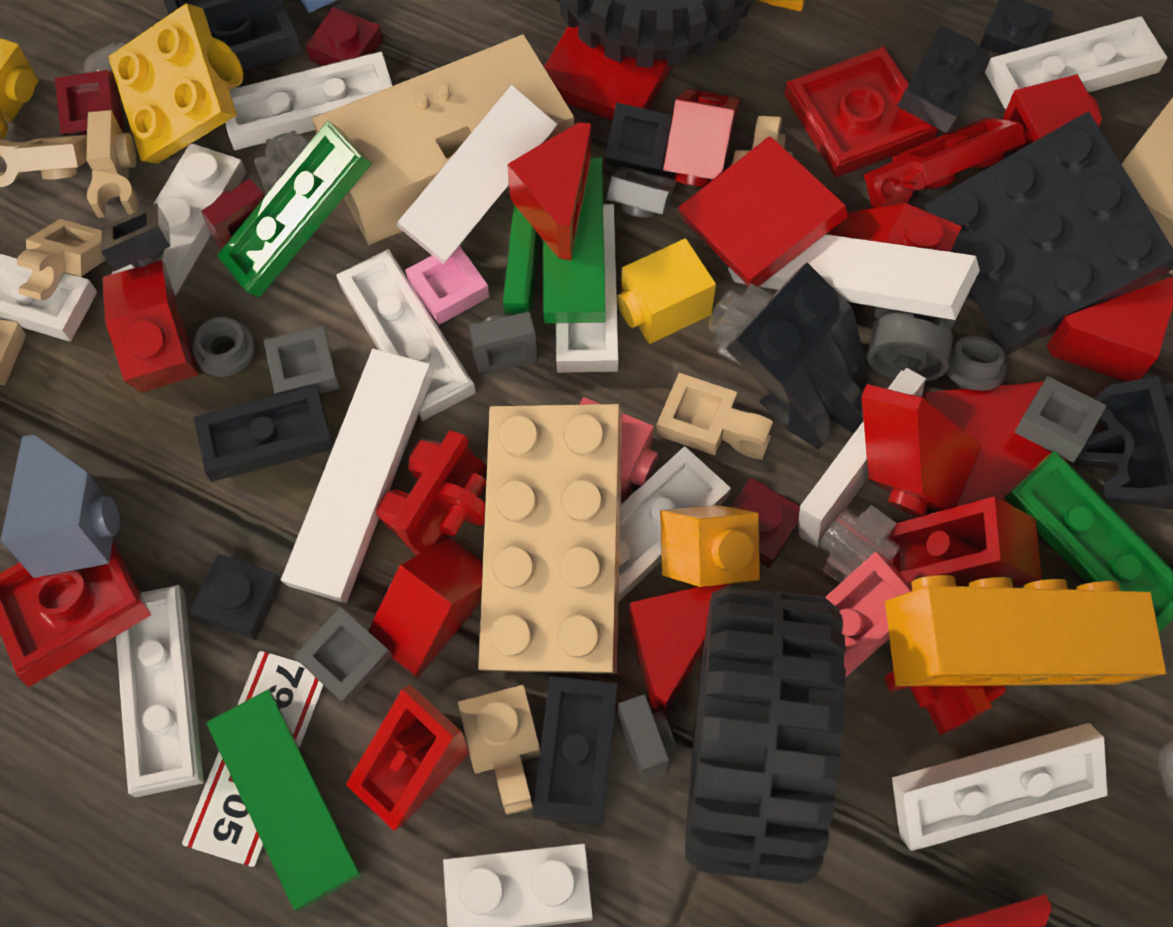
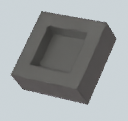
M622 165L611 176L606 199L621 203L620 209L633 216L651 218L654 216V212L663 215L672 203L677 180Z
M530 312L516 315L509 313L495 314L486 318L481 323L469 325L472 348L479 375L538 362L536 336Z
M324 325L263 340L275 395L316 384L320 394L340 389Z
M1047 376L1022 417L1015 433L1052 452L1056 451L1061 457L1074 463L1107 405Z
M340 606L297 652L294 658L341 702L348 705L393 654Z
M645 694L618 703L617 720L640 783L666 775L669 764L667 753L675 751L676 746L664 712L661 710L652 714Z

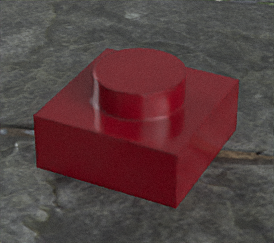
M333 7L306 45L309 60L326 66L374 54L383 41L381 27L378 24Z
M101 70L54 78L60 133L62 135H87L88 112L108 110L112 111L121 130L124 131L121 98L113 72Z
M248 179L235 189L221 194L211 205L201 211L214 242L220 250L265 197L251 179Z
M751 477L730 508L758 513L759 563L770 569L798 527L800 506Z

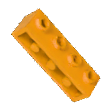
M937 575L913 580L911 582V592L884 601L896 686L1117 685L1166 674L1151 592L1120 591L1119 582L1117 581L1092 582L1078 586L1077 590H1068L1067 582L1064 579L1040 580L1025 584L1024 588H1013L1011 578L994 577L969 583V587L956 586L954 576Z

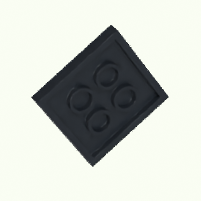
M1089 111L924 204L929 213L962 226L951 252L976 256L980 271L970 292L999 346L1003 349L1005 356L1057 330L1065 316L1126 294L1173 270V248Z

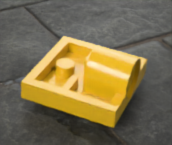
M187 3L108 56L142 162L158 164L237 116L230 91L238 87L243 81L242 66L238 57L229 46L216 38H212L204 10L201 7Z

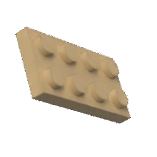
M619 404L490 406L478 670L489 672L617 674L623 410Z

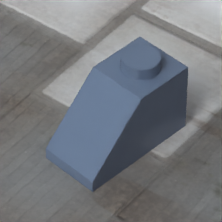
M36 435L22 437L1 542L33 578L109 564L113 535H116L120 528L119 512L114 500L110 496L103 494L88 472Z

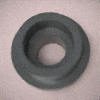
M216 317L206 321L199 327L195 335L192 351L197 364L204 372L217 377H227L239 373L249 365L255 354V341L251 332L244 324L231 318ZM223 346H234L230 351L216 355Z
M977 336L964 337L956 343L955 347L951 348L950 362L946 375L962 389L969 388L980 391L995 389L1003 383L1007 373V366L1004 362L1005 353L998 344L989 339Z

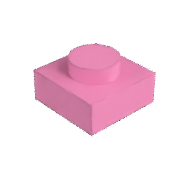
M460 245L444 265L434 256H430L406 269L409 282L438 326L489 298L487 283Z

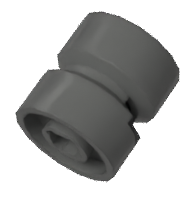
M875 307L876 321L871 330L867 360L871 368L879 374L894 380L901 370L904 371L906 368L926 378L925 382L936 380L946 373L949 367L953 341L951 329L955 320Z

